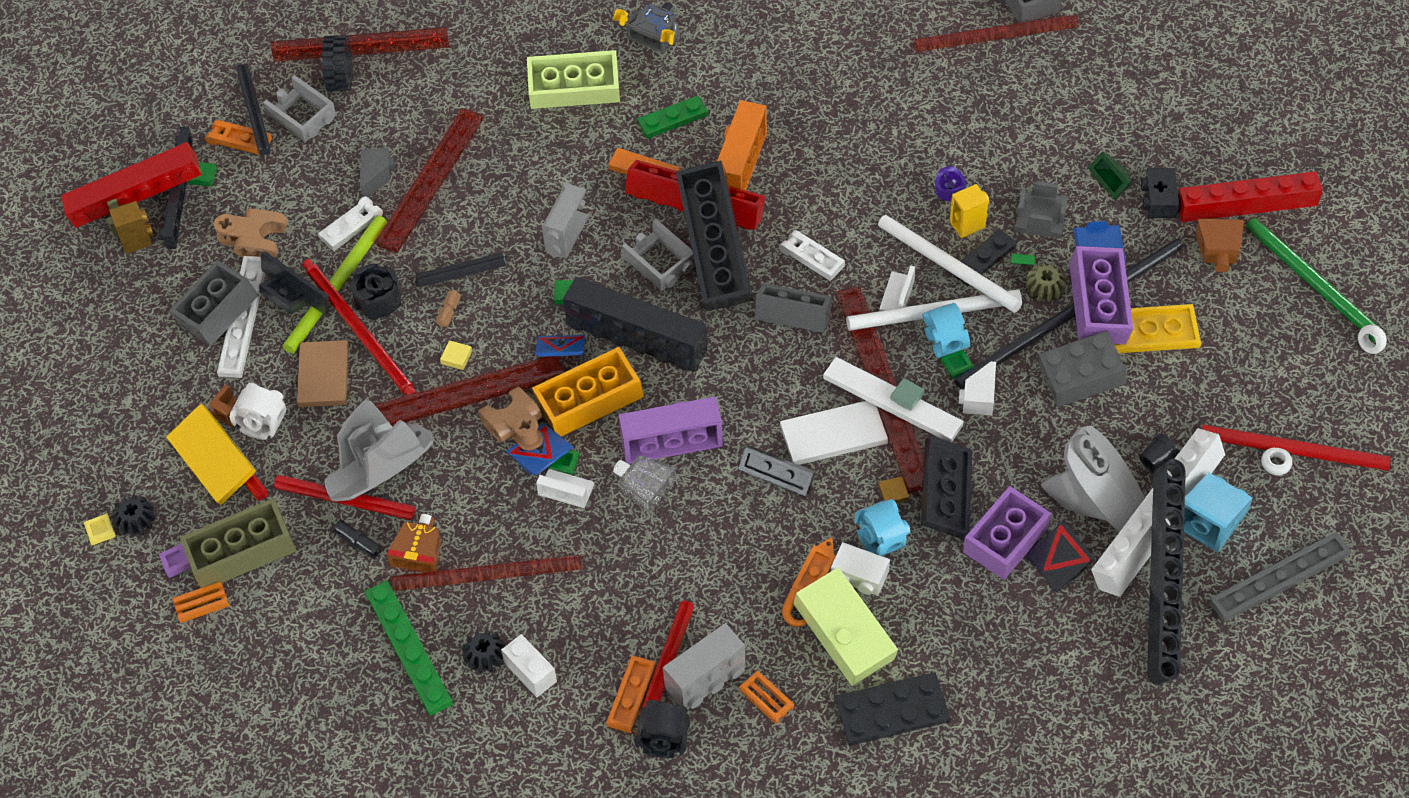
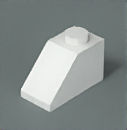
M996 362L988 363L965 380V388L959 391V404H963V413L992 415Z

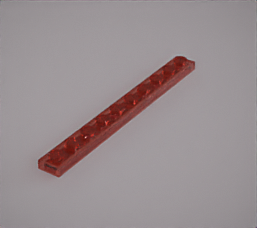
M860 286L837 291V297L845 320L847 316L870 313ZM869 327L851 330L850 333L863 370L897 387L876 328ZM877 406L908 493L923 490L924 459L911 423Z

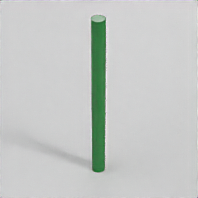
M1253 218L1248 222L1246 229L1360 330L1366 325L1378 326L1257 218ZM1369 334V338L1373 342H1376L1374 336Z

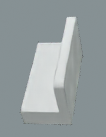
M910 266L908 275L891 272L879 311L907 306L914 284L915 266Z
M549 469L546 476L539 475L536 485L538 495L585 508L594 487V482Z

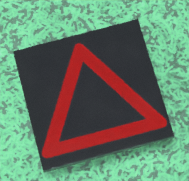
M1062 521L1026 554L1056 592L1062 589L1068 582L1077 578L1086 569L1085 567L1095 559L1065 521Z

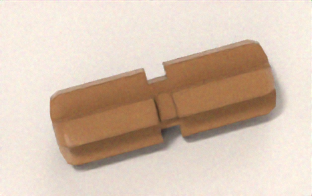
M456 290L448 291L442 304L443 307H441L436 318V323L442 328L449 326L454 315L453 310H456L461 298V294Z

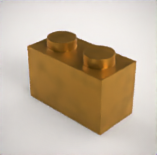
M136 201L109 210L126 254L152 245L150 236L154 235L144 208L139 210Z

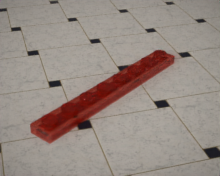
M447 27L348 35L352 47V56L450 48ZM324 37L271 41L274 62L322 58Z
M465 108L460 110L376 240L378 247L398 254L482 123V114Z
M547 356L375 404V406L390 425L394 426L399 420L406 423L506 395L516 387H520L522 390L534 387L562 374L563 370L558 356Z

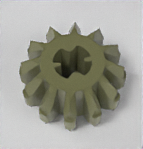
M1042 262L1040 267L1034 265L1032 271H1029L1026 277L1027 290L1030 291L1031 297L1038 296L1039 302L1043 298H1046L1049 303L1052 298L1058 300L1066 288V274H1062L1061 267L1054 268L1053 263L1050 266H1046L1044 262Z

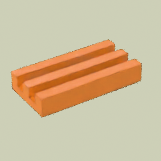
M221 581L172 598L180 623L229 606ZM221 598L219 601L204 605L207 602ZM196 606L199 607V608H196V609H193V610H190V611H187V612H184V613L182 612V611H184V610H187V609H190V608H193V607H196Z
M758 670L739 686V691L775 724L779 722L781 717L787 715L789 710L791 711L794 708V703ZM758 680L785 706H779L765 691H763L756 683H754V681ZM750 686V687H751L760 697H762L773 709H775V710L777 711V713H775L773 710H771V709H770L760 698H758L748 687Z

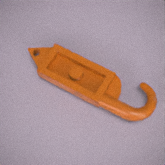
M832 538L818 546L813 545L783 604V619L791 626L800 627L807 624L804 619L796 620L791 615L795 595L798 591L830 572L836 557L834 555Z

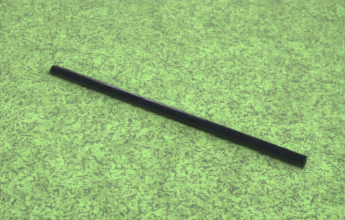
M1175 239L1127 269V283L1183 249L1182 242L1179 239ZM1074 303L954 378L955 384L960 389L963 388L965 380L988 363L996 362V366L1075 317Z

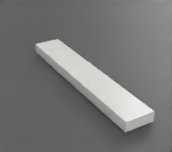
M243 257L240 274L249 280L259 296L226 331L217 370L219 377L242 378L261 294L259 292V284L263 283L265 273L261 270V257Z
M835 357L823 375V379L946 441L952 442L963 426L964 421L921 399L911 411L890 400V395L896 389L895 386Z

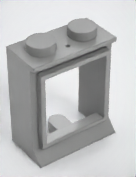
M294 75L292 77L294 87L292 91L287 93L280 89L277 92L278 103L276 105H273L268 100H265L263 105L267 118L271 117L305 143L310 138H314L324 125L330 124L336 114L334 103ZM300 97L320 110L303 126L284 113Z
M562 182L563 191L558 196L545 222L542 223L545 252L554 257L567 258L588 220L589 214L576 211L577 209L582 210L585 205L583 197L586 194V189Z
M657 219L653 221V232L650 235L646 236L641 232L636 236V246L631 248L626 243L622 245V260L628 261L659 288L660 292L667 287H672L681 275L690 273L695 266L692 249ZM658 242L680 259L662 275L641 257Z

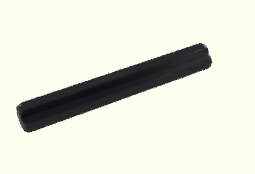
M501 252L418 273L415 275L418 287H423L506 266L507 260L505 254Z

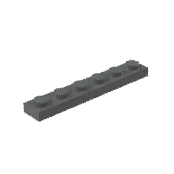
M1335 532L1210 598L1209 604L1222 622L1225 623L1349 557L1352 551L1339 534Z

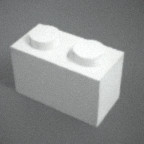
M842 542L831 566V571L839 567L852 587L858 588L863 594L878 596L889 572L890 559Z
M522 634L501 649L505 665L536 697L540 696L557 682L555 668Z

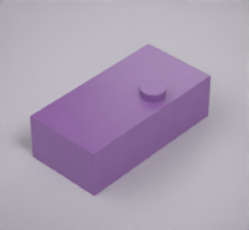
M1076 246L1069 264L1078 340L1108 331L1114 344H1126L1133 331V322L1123 248Z
M716 397L689 402H676L672 405L618 414L626 464L723 447L722 420Z

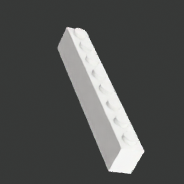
M1197 428L1175 459L1183 463L1186 471L1185 496L1208 473H1212L1225 456L1219 434ZM1153 488L1091 569L1098 589L1120 597L1151 556Z

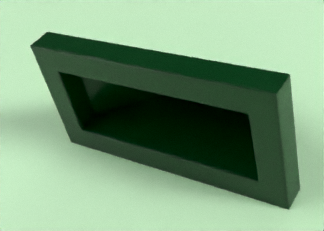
M1103 151L1088 167L1089 171L1114 200L1131 184L1129 170Z

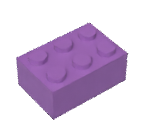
M1009 486L965 537L963 553L1005 580L1049 528L1051 512Z

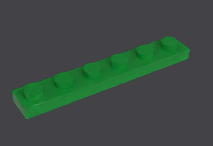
M388 580L365 590L364 592L429 716L452 706L453 702Z

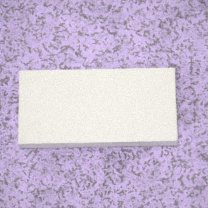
M868 401L780 421V427L791 461L798 465L888 444V437L876 405Z

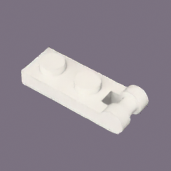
M363 197L358 202V205L319 232V238L335 251L367 228L377 215L382 216L383 210L378 206H374L372 200L368 197ZM367 211L368 214L363 216L362 214Z
M794 230L789 235L787 241H783L779 245V250L783 254L792 256L829 281L845 266V260L797 230Z

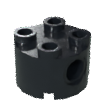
M369 264L355 272L351 282V290L357 310L371 320H376L390 315L401 306V291L395 271L389 266L384 265L382 267L378 266V264Z
M648 700L645 703V707L641 708L638 713V728L634 736L635 747L638 749L641 746L643 753L652 757L669 759L674 758V753L678 752L679 756L683 755L687 748V731L690 726V716L687 714V708L680 704L672 706L661 704L656 700Z

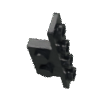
M266 251L261 253V270L271 277L259 284V292L290 314L297 312L308 304L324 315L329 312V297L323 290L314 286L307 279L301 277L293 269L287 267Z

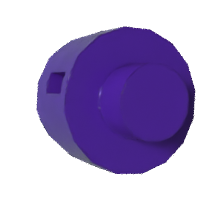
M944 167L936 175L935 192L942 200L951 202L952 194L966 189V179L956 167Z

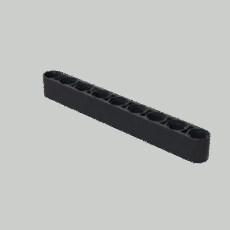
M1177 459L1165 462L1156 468L1153 475L1147 675L1149 680L1157 686L1176 679L1180 674L1186 471L1183 463ZM1165 543L1168 544L1170 550L1166 548ZM1164 567L1168 570L1169 575L1165 572ZM1163 592L1167 594L1168 600L1165 598ZM1163 617L1167 620L1168 625L1164 623ZM1162 642L1165 643L1167 650L1163 648ZM1161 667L1166 671V676L1162 673Z

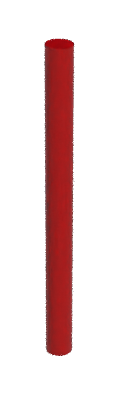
M1202 425V430L1219 434L1222 443L1263 450L1281 448L1292 455L1388 471L1390 466V456Z

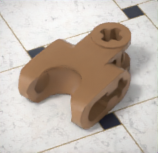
M247 209L244 217L230 214L218 216L214 221V228L217 232L218 242L225 246H233L234 253L240 257H261V253L266 251L271 256L277 258V245L274 241L264 239V237L270 233H283L286 230L288 220L285 215L279 212Z
M516 387L508 392L512 397V402L508 407L497 410L487 405L478 410L482 424L500 443L511 437L523 450L530 451L541 446L543 437L538 430L537 420L542 418V413L537 404L520 387Z

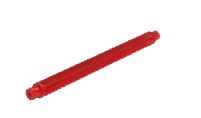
M310 259L305 260L302 263V267L306 270L307 276L312 279L320 290H323L328 295L329 302L397 385L400 392L405 394L408 399H413L417 392L413 388L412 382L398 368L321 272L319 267Z

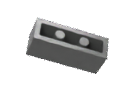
M762 283L756 295L755 319L766 323H776L791 328L797 327L812 332L824 333L830 321L832 296Z

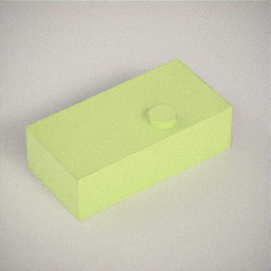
M616 50L527 57L531 109L620 102Z
M839 567L796 593L794 606L852 686L895 660L898 651L897 647Z

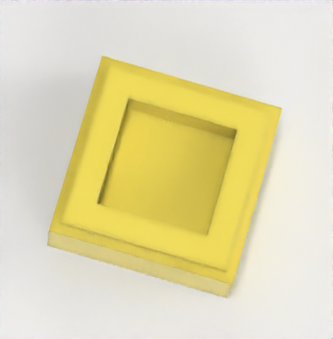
M449 341L440 359L441 364L464 370L472 353V347Z
M108 513L84 522L91 545L116 537Z

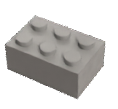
M726 623L663 667L665 690L677 704L683 705L687 709L690 707L692 709L696 708L702 703L704 697L710 693H717L722 689L725 682L731 678H738L746 668L745 644Z

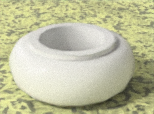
M1366 325L1358 334L1359 344L1364 351L1377 354L1384 350L1387 339L1380 327ZM1369 334L1374 336L1376 345L1369 340Z
M1269 448L1263 453L1261 464L1269 474L1283 475L1291 469L1292 457L1284 449ZM1270 458H1280L1284 463L1276 465L1271 462Z

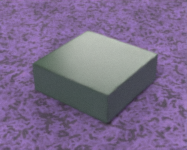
M903 378L890 395V400L911 411L924 395L925 389Z

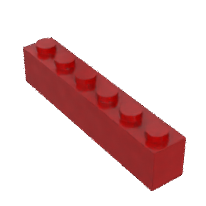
M186 142L61 195L65 215L74 227L78 228L110 214L107 202L116 199L119 207L134 201L139 202L201 176L197 155L189 143Z
M635 160L628 168L625 193L633 195V197L638 199H647L654 201L658 205H668L675 207L679 211H684L676 171ZM729 186L737 225L746 230H755L762 221L766 196Z
M1317 171L1179 188L1178 213L1182 223L1198 221V219H1215L1318 206L1323 188Z

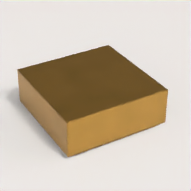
M902 476L878 482V488L883 500L893 499L896 504L909 501V494Z

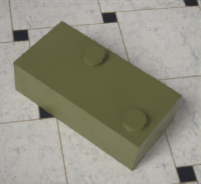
M274 498L180 537L193 575L200 588L220 581L223 583L296 552L292 538Z

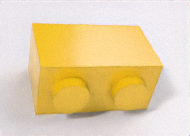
M977 184L952 194L950 223L961 238L986 227L989 197L985 191H981Z

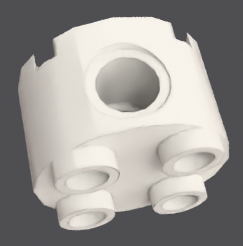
M248 383L246 388L241 391L230 413L231 423L234 426L238 424L241 427L239 431L249 437L266 440L268 436L272 438L286 412L285 403L282 401L284 398L282 393L277 390H267L254 383Z

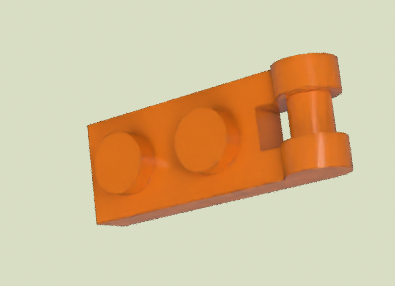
M215 120L211 126L212 131L208 132L205 137V141L208 144L215 146L219 144L259 155L252 128ZM266 132L270 143L272 140L271 134Z

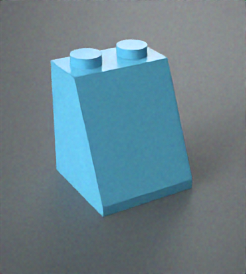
M1208 473L1185 496L1184 533L1219 552L1248 512L1253 498L1244 490L1237 489L1228 484L1223 478Z

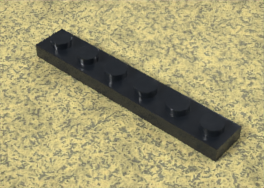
M180 126L179 136L175 137V147L188 142L192 148L193 137L189 126ZM187 182L172 187L166 192L168 205L163 211L165 224L160 229L161 240L165 241L167 249H177Z

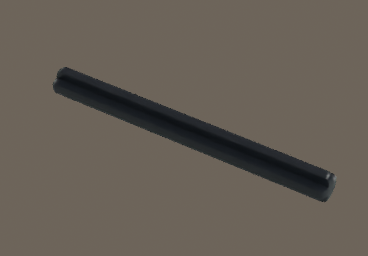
M246 63L243 65L239 64L237 66V73L258 153L261 156L269 155L271 153L270 144L249 66Z

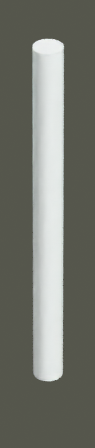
M887 215L882 216L879 220L878 226L1007 309L1014 313L1020 309L1022 300Z
M1019 289L1008 291L1022 300ZM979 295L847 316L846 323L848 330L851 331L923 319L922 313L951 303H956L961 313L1001 307L1003 305L987 295Z

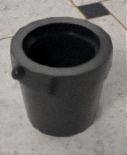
M1159 433L1139 455V459L1154 474L1156 468L1171 459H1175L1180 450L1169 437Z

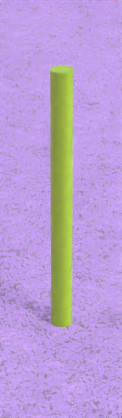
M377 215L329 280L337 292L340 291L388 224L387 220L382 216ZM311 306L287 338L283 348L287 352L294 354L299 348L300 343L304 341L320 319L322 313Z

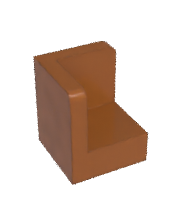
M224 385L208 406L215 419L233 427L234 425L231 423L229 416L238 398L233 396L230 386Z

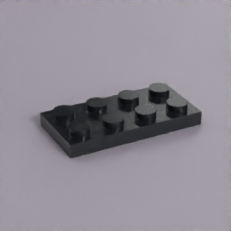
M929 435L925 439L921 525L964 540L970 530L972 450L933 435Z
M936 672L835 696V703L848 746L949 723L951 720Z

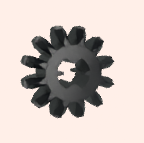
M133 494L131 499L123 496V503H115L116 510L111 511L113 525L123 536L129 533L134 538L136 532L144 535V528L152 529L151 522L155 521L154 508L150 502H147L144 496L137 498Z
M488 629L485 630L484 634H480L476 630L475 637L467 636V644L462 646L463 660L465 663H468L471 671L478 668V672L482 674L484 669L488 668V671L492 673L493 665L501 667V659H503L501 649L505 647V642L500 640L497 632L490 635Z

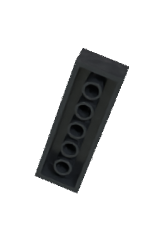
M722 161L676 171L701 294L707 311L754 301L726 170Z
M575 277L563 297L566 324L577 331L583 330L598 339L610 340L613 344L620 347H629L638 354L653 356L660 362L672 363L681 370L696 372L708 350L706 324L579 277Z

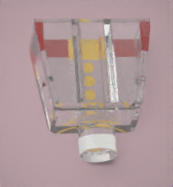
M642 455L637 456L631 465L619 460L613 470L615 474L621 477V492L648 514L652 513L676 481V470L674 467Z

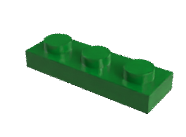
M698 95L637 118V121L646 139L707 117L708 110Z

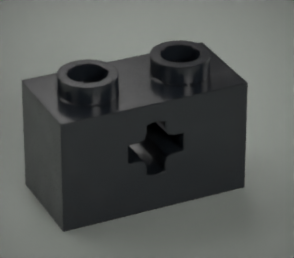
M1147 168L1145 177L1141 178V191H1145L1146 196H1143V210H1147L1148 219L1176 218L1179 200L1175 168Z

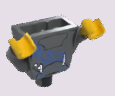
M665 2L661 8L648 4L643 9L631 14L622 9L615 10L613 21H620L619 24L621 26L627 25V35L630 40L663 54L669 44L673 45V43L680 40V29L674 14L675 7L671 3Z

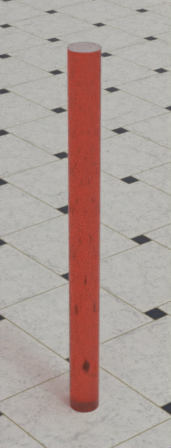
M1075 14L917 38L913 40L915 52L1065 30L1077 28L1078 18Z
M580 554L392 576L393 591L582 570V557Z

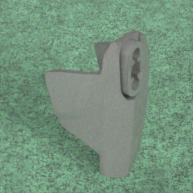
M368 399L364 400L343 423L337 435L340 468L325 479V487L332 501L351 500L393 477L430 448L434 440L432 432L419 424H406L402 420H399L392 427Z
M1091 425L1079 427L1065 445L1064 460L1068 470L1044 480L1041 486L1065 509L1071 510L1078 515L1108 521L1120 532L1145 497L1128 466L1109 440Z

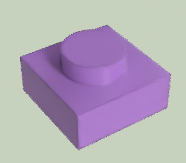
M182 544L159 554L169 578L191 569Z

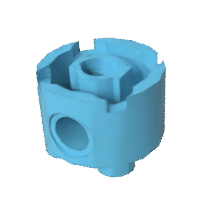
M956 303L947 304L922 313L924 322L928 326L924 328L928 341L933 340L935 343L933 350L936 358L970 347L969 334L963 325L965 321Z
M893 499L883 500L859 510L855 514V525L860 523L861 529L857 530L858 536L868 552L883 556L906 545V535L910 534V528L908 523L901 519L897 504Z

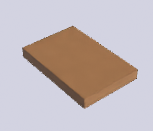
M348 340L300 343L298 407L347 405Z

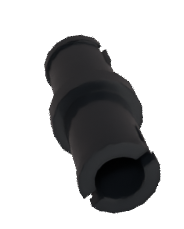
M343 519L335 524L333 533L349 542V546L353 549L358 548L372 559H375L381 552L382 545L367 537L363 530L353 528Z

